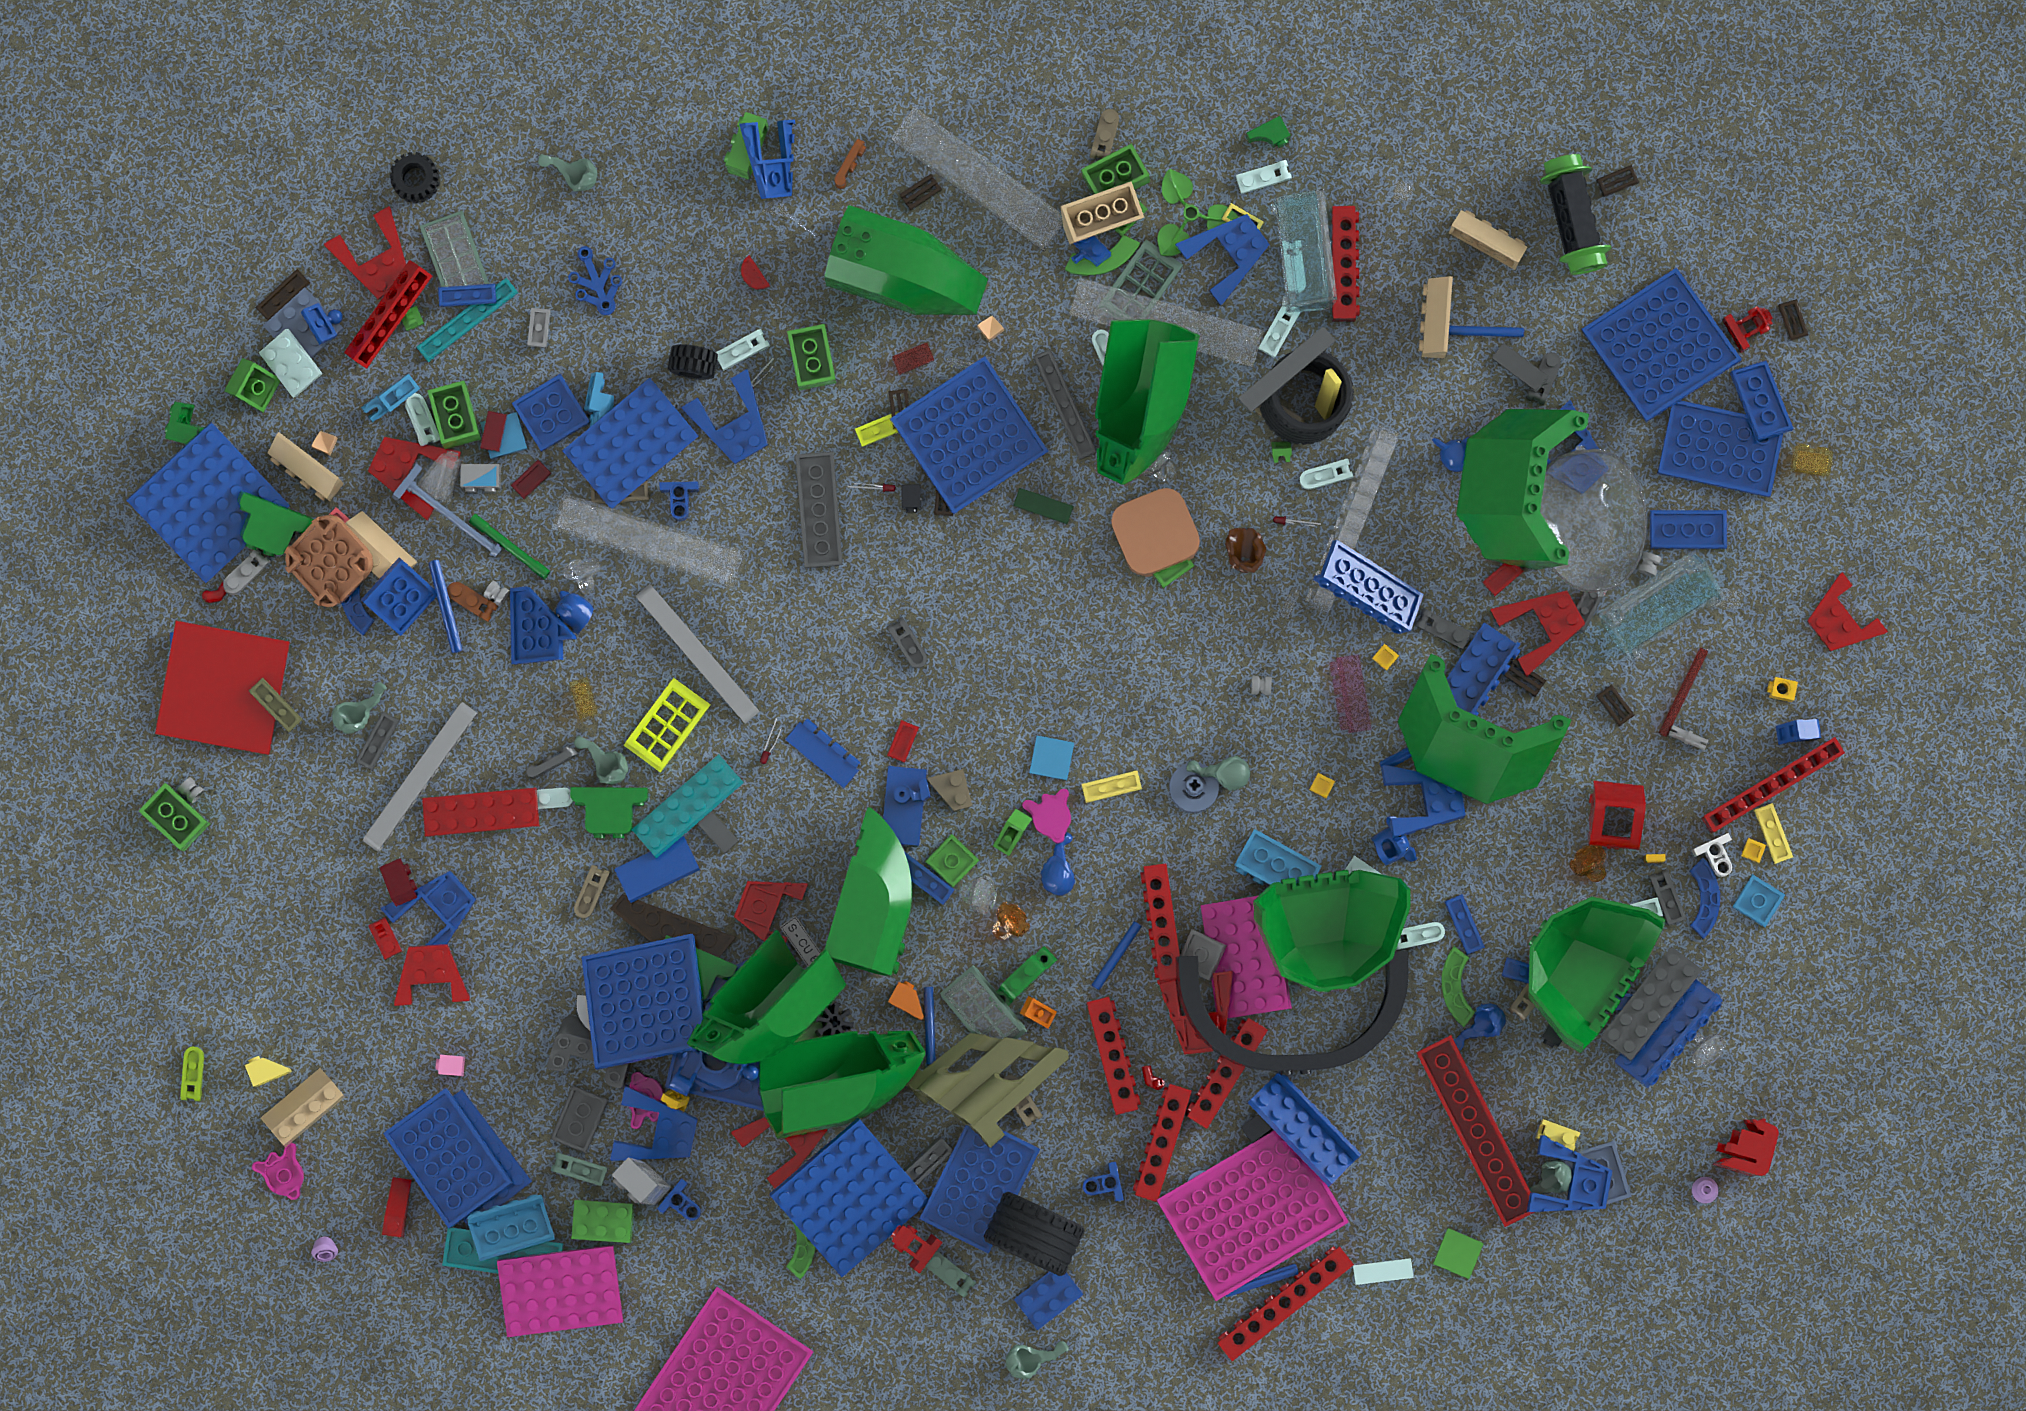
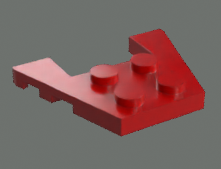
M1843 572L1838 575L1807 620L1830 652L1888 632L1878 618L1861 629L1838 600V596L1853 586Z
M747 881L734 918L765 942L773 933L769 930L782 896L787 895L802 901L808 884ZM782 936V938L784 939V941H785V943H786L787 940H788V938L785 937V936Z
M448 944L408 947L394 1006L412 1005L411 985L450 982L452 1002L470 1001L469 993L465 988L464 981L460 976Z

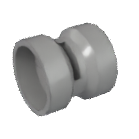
M1643 552V562L1639 565L1637 571L1655 577L1657 565L1660 564L1662 558L1652 553Z
M493 580L483 596L487 599H494V603L501 606L509 595L510 590L505 587L501 588Z
M1252 675L1251 695H1257L1260 691L1264 695L1270 696L1272 677L1265 676L1260 679L1259 676Z
M189 777L180 785L177 791L181 795H185L187 801L193 804L203 795L205 790L197 786L195 781Z

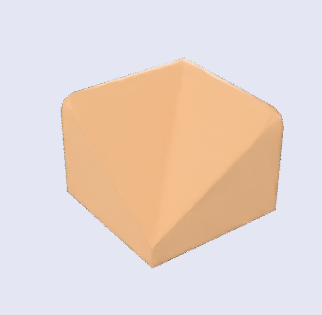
M993 316L977 325V328L989 342L1004 331L1002 325Z
M320 431L311 447L330 456L338 438Z

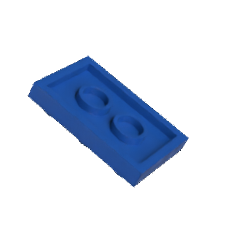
M1048 1272L1014 1300L1034 1327L1039 1330L1084 1294L1067 1272L1063 1276Z

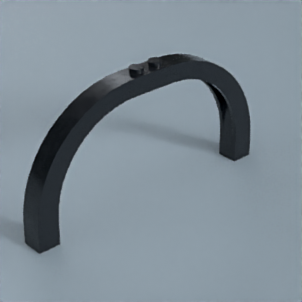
M1395 951L1393 959L1385 964L1386 984L1379 1011L1370 1026L1357 1039L1340 1049L1322 1054L1267 1055L1239 1046L1216 1027L1202 1001L1199 987L1198 956L1176 957V979L1180 1002L1189 1023L1197 1035L1216 1053L1231 1062L1250 1069L1280 1071L1281 1075H1290L1292 1071L1300 1070V1074H1311V1070L1342 1066L1364 1056L1375 1048L1390 1032L1400 1015L1407 994L1408 951Z

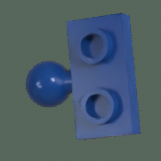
M317 303L301 311L319 345L337 337V333L331 324L336 325L342 321L343 316L339 310L333 309L326 316L320 304Z

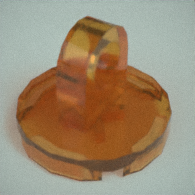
M1585 846L1576 852L1574 860L1571 859L1570 868L1577 876H1587L1593 882L1602 881L1606 876L1603 864L1607 853L1602 846ZM1598 869L1601 870V872L1597 875L1592 874Z
M1003 902L996 909L998 920L992 927L993 935L996 938L1005 940L1011 935L1022 937L1029 931L1030 923L1027 924L1026 914L1018 906L1012 903L1008 905L1007 902ZM998 926H1002L1007 932H1000Z

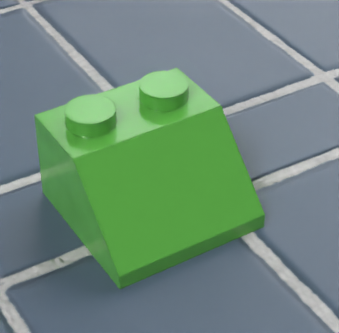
M242 358L224 392L264 413L280 380L277 376L256 363Z

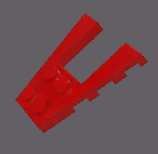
M390 206L374 214L373 217L392 248L366 263L358 266L341 235L324 243V246L378 300L386 294L406 265Z
M384 437L368 472L394 493L410 473L419 454L454 470L461 452L430 445L421 446L419 443ZM406 490L400 499L428 521L434 508L415 493Z
M1567 590L1490 609L1499 627L1534 610L1551 642L1517 659L1526 677L1585 626V622Z
M1233 971L1213 973L1217 1012L1208 1014L1216 1027L1224 1035H1226ZM1157 980L1184 1055L1214 1051L1197 1035L1187 1017L1181 1015L1177 981L1160 983Z
M763 1117L732 1131L731 1134L744 1148L768 1129L770 1125L766 1117ZM827 1129L785 1138L797 1155L767 1178L774 1189L802 1165L828 1131Z

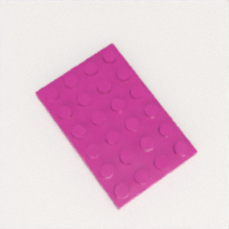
M1258 896L1201 905L1205 935L1227 945L1215 973L1233 971L1228 1019L1292 1009L1288 979L1282 977L1274 967L1254 920L1253 901ZM1212 978L1211 981H1212V988H1213L1215 1009H1216V1012H1217L1215 989H1214V980H1213V978Z
M613 1245L497 1260L507 1337L623 1323Z

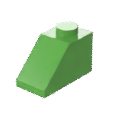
M1015 809L1004 825L993 847L1010 856L1032 818Z

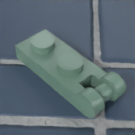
M556 1152V1161L550 1171L603 1186L608 1170L607 1167ZM563 1161L569 1162L567 1169L562 1168Z
M938 1251L935 1252L925 1266L964 1298L967 1296V1291L970 1287H974L976 1284L973 1279ZM960 1278L965 1281L961 1287L956 1284Z

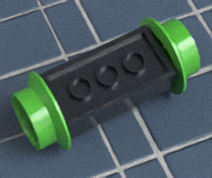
M1580 154L1565 155L1545 162L1544 169L1546 175L1540 179V183L1549 184L1551 201L1565 255L1559 258V262L1568 264L1571 275L1590 273L1606 267L1608 264L1605 254L1611 250V246L1600 245V234L1595 226L1596 218L1591 210V198L1587 194V181L1583 177L1592 171V167L1583 165Z

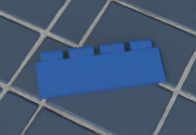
M808 718L803 724L799 722L785 740L840 786L845 788L859 771L856 768L861 762L851 754L844 759L843 756L847 751L837 742H834L831 747L828 746L833 739L822 730L815 735L814 732L818 727Z

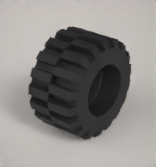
M409 152L408 156L403 154L401 155L402 159H396L394 161L395 166L392 165L390 182L401 199L404 198L409 203L410 201L418 203L419 200L425 202V198H432L431 194L437 192L436 186H439L440 183L438 180L440 178L433 161L426 155L422 156L419 152H416L415 155ZM414 168L422 169L425 172V179L422 184L410 187L404 183V177L409 170Z
M687 344L673 345L670 350L667 370L675 375L691 379H713L718 354L700 346Z

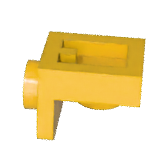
M669 1090L663 1093L661 1101L665 1102L672 1109H679L685 1112L690 1097Z

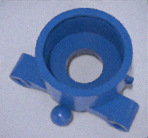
M710 1002L707 1003L705 1010L710 1008ZM695 1049L683 1052V1061L679 1070L674 1075L669 1089L687 1097L695 1082L701 1086V1092L704 1089L723 1091L736 1086L744 1077L749 1081L755 1080L759 1072L750 1063L734 1064L729 1062L721 1070H710L703 1063V1052Z

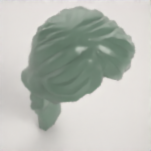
M543 154L538 158V164L542 167L553 164L558 172L564 176L566 183L574 192L589 190L597 181L598 173L596 167L591 160L586 158L578 159L571 163L564 162L558 157H550Z
M381 682L376 683L373 688L374 696L363 701L337 704L332 711V721L335 727L345 734L355 733L360 729H364L368 723L370 710L380 702L381 695L387 689L386 685Z
M580 735L575 738L574 745L576 748H588L591 753L600 783L614 785L625 778L628 772V765L622 753L616 751L604 752L594 742H590Z
M1237 755L1230 756L1216 765H1209L1204 768L1200 767L1197 761L1192 760L1188 762L1186 767L1187 771L1196 773L1201 777L1217 778L1218 782L1229 791H1236L1244 787L1250 778L1248 764Z
M1547 1160L1541 1168V1180L1529 1189L1531 1193L1537 1194L1566 1192L1572 1180V1171L1561 1160Z
M1064 1341L1058 1342L1053 1351L1037 1350L1032 1347L1016 1344L1006 1355V1367L1015 1378L1031 1379L1040 1369L1042 1363L1056 1360L1061 1354L1069 1351V1347Z

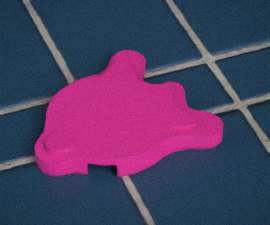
M1067 789L1059 790L1056 795L1043 794L1040 804L1031 800H1025L1022 804L1023 809L1033 817L1036 830L1052 839L1054 843H1062L1064 841L1067 829L1071 824V814L1067 807L1069 797Z
M641 1072L632 1074L630 1088L661 1101L662 1095L665 1092L658 1081L645 1076ZM629 1107L632 1111L630 1125L633 1129H639L645 1117H649L652 1122L658 1121L659 1112Z
M290 1143L284 1149L282 1156H278L276 1152H271L265 1161H256L252 1164V1169L264 1177L267 1186L272 1192L287 1196L290 1200H296L300 1197V1188L304 1179L303 1169L296 1159L297 1147L294 1143Z

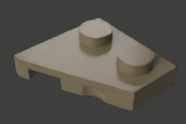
M963 769L927 778L928 782L953 811L973 807Z

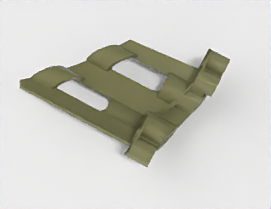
M969 1033L926 1069L921 1071L918 1068L906 1086L922 1104L925 1105L928 1101H931L950 1111L954 1117L970 1126L983 1142L991 1148L1005 1136L996 1123L1069 1059L1068 1050L1056 1047H1042L1034 1042L1007 1037L998 1039L986 1036L985 1034ZM970 1049L986 1052L980 1060L966 1071L950 1073L947 1070ZM1018 1057L1038 1062L1018 1080H1006L999 1076Z

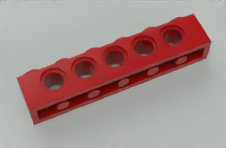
M1332 206V322H1355L1356 316L1360 315V306L1356 305V298H1359L1360 294L1359 286H1356V279H1359V268H1356V260H1359V249H1356V242H1359V230H1356V223H1359V212H1355V206ZM1348 223L1351 228L1345 231L1341 229L1340 225ZM1343 241H1347L1350 243L1351 247L1349 249H1343L1340 243ZM1343 260H1348L1351 263V266L1349 268H1344L1341 266L1340 262ZM1348 279L1351 285L1345 287L1341 284V280ZM1347 297L1351 300V304L1343 305L1341 299Z
M409 260L344 353L367 369L432 278V275Z
M1167 864L1143 866L1144 872H1140L1141 883L1146 884V891H1143L1144 903L1148 902L1149 910H1146L1147 921H1151L1152 926L1148 931L1150 940H1154V947L1151 948L1152 959L1157 961V966L1154 967L1155 978H1159L1160 983L1177 981L1176 957L1180 956ZM1157 881L1161 884V888L1153 890L1150 884ZM1156 900H1161L1164 903L1161 909H1156L1153 906ZM1164 919L1167 924L1165 927L1159 928L1156 925V921ZM1161 938H1167L1170 943L1168 946L1162 947L1158 941ZM1164 957H1170L1172 963L1165 966L1161 963V960Z
M1109 997L1087 1002L1115 1115L1138 1110V1105H1141L1139 1095L1134 1094L1133 1087L1136 1086L1134 1076L1129 1075L1128 1068L1131 1067L1129 1056H1124L1123 1049H1126L1124 1037L1120 1038L1118 1030H1121L1119 1018L1115 1019L1113 1012L1117 1011L1114 1000L1110 1001ZM1101 1013L1109 1014L1110 1021L1104 1024L1099 1021ZM1108 1031L1113 1032L1115 1035V1039L1112 1042L1104 1040V1034ZM1110 1051H1118L1120 1058L1117 1061L1110 1060ZM1116 1069L1124 1071L1125 1076L1123 1079H1115L1113 1073ZM1121 1088H1127L1130 1095L1128 1098L1122 1099L1118 1091Z
M1250 1018L1246 1021L1242 1019L1237 1028L1240 1032L1236 1038L1232 1036L1230 1040L1245 1049L1255 1052L1268 1029ZM1248 1034L1251 1037L1252 1041L1249 1045H1244L1241 1042L1242 1035ZM1221 1055L1217 1060L1219 1066L1216 1071L1212 1069L1206 1078L1209 1080L1206 1087L1202 1085L1197 1092L1198 1100L1196 1103L1191 1102L1186 1110L1189 1113L1187 1117L1205 1129L1209 1127L1245 1068L1225 1059ZM1223 1067H1228L1231 1070V1076L1228 1078L1222 1077L1220 1070ZM1212 1084L1220 1085L1221 1092L1219 1094H1213L1210 1091ZM1208 1100L1211 1103L1210 1110L1203 1111L1200 1108L1201 1101Z
M1169 1084V1087H1164L1161 1098L1165 1100L1163 1106H1158L1156 1116L1159 1119L1157 1125H1152L1150 1135L1153 1136L1152 1142H1147L1144 1151L1147 1154L1145 1162L1141 1161L1138 1170L1142 1174L1140 1180L1136 1179L1133 1186V1191H1136L1135 1196L1157 1202L1192 1090ZM1170 1100L1178 1102L1179 1107L1177 1110L1171 1111L1168 1109L1167 1104ZM1166 1118L1171 1119L1173 1122L1172 1128L1168 1130L1162 1127V1121ZM1164 1137L1167 1140L1166 1147L1159 1148L1156 1145V1139ZM1154 1155L1161 1158V1164L1157 1167L1152 1166L1150 1163V1158ZM1147 1174L1155 1176L1156 1181L1153 1185L1145 1183L1144 1178Z

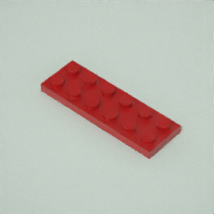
M537 788L422 798L425 837L539 827Z

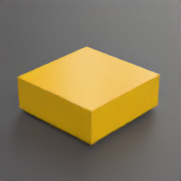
M1384 644L1372 659L1387 671L1399 655Z
M1318 773L1309 790L1327 798L1335 781Z
M1747 838L1741 856L1759 863L1766 845Z
M1665 854L1644 855L1645 864L1663 863L1666 861Z

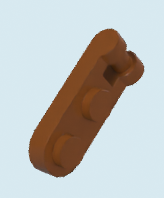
M859 138L855 141L834 179L835 186L838 189L846 187V177L849 172H854L857 166L855 161L858 156H863L867 148L864 146L865 142Z
M453 582L447 588L448 596L451 600L487 622L490 621L492 612L498 608V605L460 582ZM483 604L487 606L484 612L479 610Z

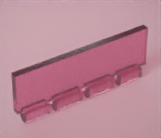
M1359 654L1338 657L1335 662H1330L1329 664L1331 676L1339 675V678L1332 680L1334 694H1342V697L1335 698L1338 714L1345 713L1346 715L1338 717L1341 731L1348 730V733L1372 730Z

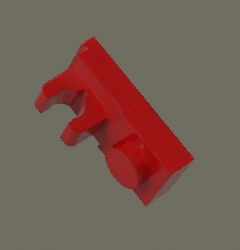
M386 917L368 925L384 960L402 952Z

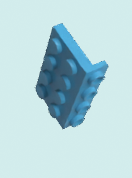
M1256 829L1253 830L1234 865L1237 868L1236 872L1243 876L1249 874L1254 877V882L1262 886L1264 883L1269 886L1274 882L1281 883V879L1295 878L1297 883V877L1313 875L1315 879L1316 874H1318L1322 867Z
M530 1195L524 1200H513L506 1205H496L482 1212L475 1211L467 1217L479 1261L555 1240L542 1195Z

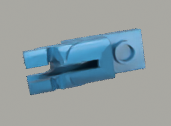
M599 372L591 373L584 411L593 413L590 415V427L614 407V396L600 392L604 387L605 380L603 379V373Z
M407 373L396 383L391 384L364 404L361 409L367 413L374 407L378 408V411L368 416L369 420L373 423L388 411L391 412L420 388Z

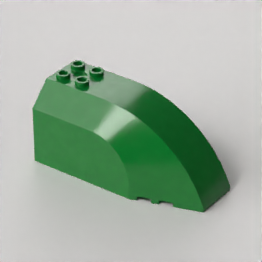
M848 205L841 219L824 275L826 286L914 315H976L988 282V278L928 232Z
M1151 319L1111 320L1095 410V419H1098L1099 430H1096V437L1099 438V448H1096L1097 473L1121 485H1125L1143 473L1164 451L1176 432L1187 405L1199 344V334L1173 323Z
M867 807L860 835L855 847H858V852L856 856L851 858L825 950L828 951L833 962L892 978L893 974L897 975L899 970L898 956H902L905 949L903 939L912 908V878L906 855L897 836L877 812Z
M775 930L712 997L710 1008L704 1011L702 1015L704 1018L701 1024L696 1025L687 1044L719 1060L734 1064H749L768 1059L793 1044L842 993L847 984L827 950L824 949L804 970L796 962L779 931Z
M850 1031L794 1042L775 1056L759 1061V1092L765 1117L777 1139L834 1128L851 1123L857 1118L861 1119L888 1103L906 1086L919 1068L925 1056V1050L913 1031H888V1034H877L876 1031H869V1034H857V1031Z

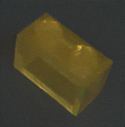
M1798 444V446L1793 448L1790 471L1828 477L1831 473L1833 452L1829 451V448L1826 447L1813 449L1810 448V445Z
M588 677L569 682L581 722L599 717V711Z

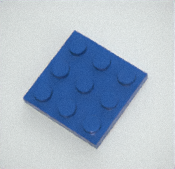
M561 373L512 402V405L541 452L590 423Z
M399 557L364 595L361 601L401 636L437 595L435 589Z

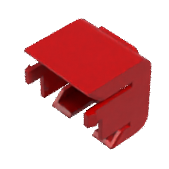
M1594 781L1593 793L1589 799L1591 809L1588 844L1607 847V849L1639 850L1646 810L1644 786ZM1607 806L1634 809L1630 837L1602 835Z
M1764 1118L1759 1120L1745 1119L1743 1121L1748 1130L1741 1129V1132L1732 1130L1730 1141L1726 1144L1718 1142L1716 1148L1718 1152L1735 1157L1730 1159L1724 1157L1712 1165L1749 1176H1765L1770 1169L1779 1131L1776 1126L1769 1124Z

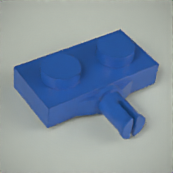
M1095 236L1073 243L1079 250L1076 255L1071 257L1075 264L1086 258L1097 267L1111 257V252Z

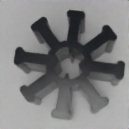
M833 1003L831 1005V1012L827 1008L822 1013L825 1018L818 1017L815 1020L814 1024L822 1023L824 1025L823 1028L816 1030L815 1033L817 1036L823 1035V1032L826 1030L828 1031V1036L835 1033H845L842 1028L850 1030L853 1028L854 1022H844L843 1018L851 1015L852 1012L846 1009L841 1015H838L841 1003ZM834 1018V1022L837 1025L832 1027V1023H829V1021Z

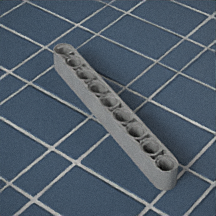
M648 584L635 595L713 688L717 690L725 702L741 718L744 724L760 712L651 584Z
M463 702L456 708L363 839L364 843L377 852L382 850V845L386 844L393 835L394 828H398L405 818V813H408L417 801L415 800L417 796H421L428 786V781L431 782L439 770L438 767L444 764L450 755V750H454L461 740V735L465 734L472 725L473 718H477L478 712Z

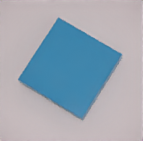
M517 412L507 415L500 452L488 450L490 459L528 449ZM486 421L480 422L483 432Z
M1036 736L1029 774L1067 781L1074 742Z
M1752 874L1732 908L1765 928L1785 894Z

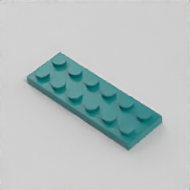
M718 754L638 823L632 831L657 859L744 782Z
M451 1227L447 1230L442 1266L499 1274L498 1259L563 1251L564 1243L548 1241L479 1261L470 1230Z

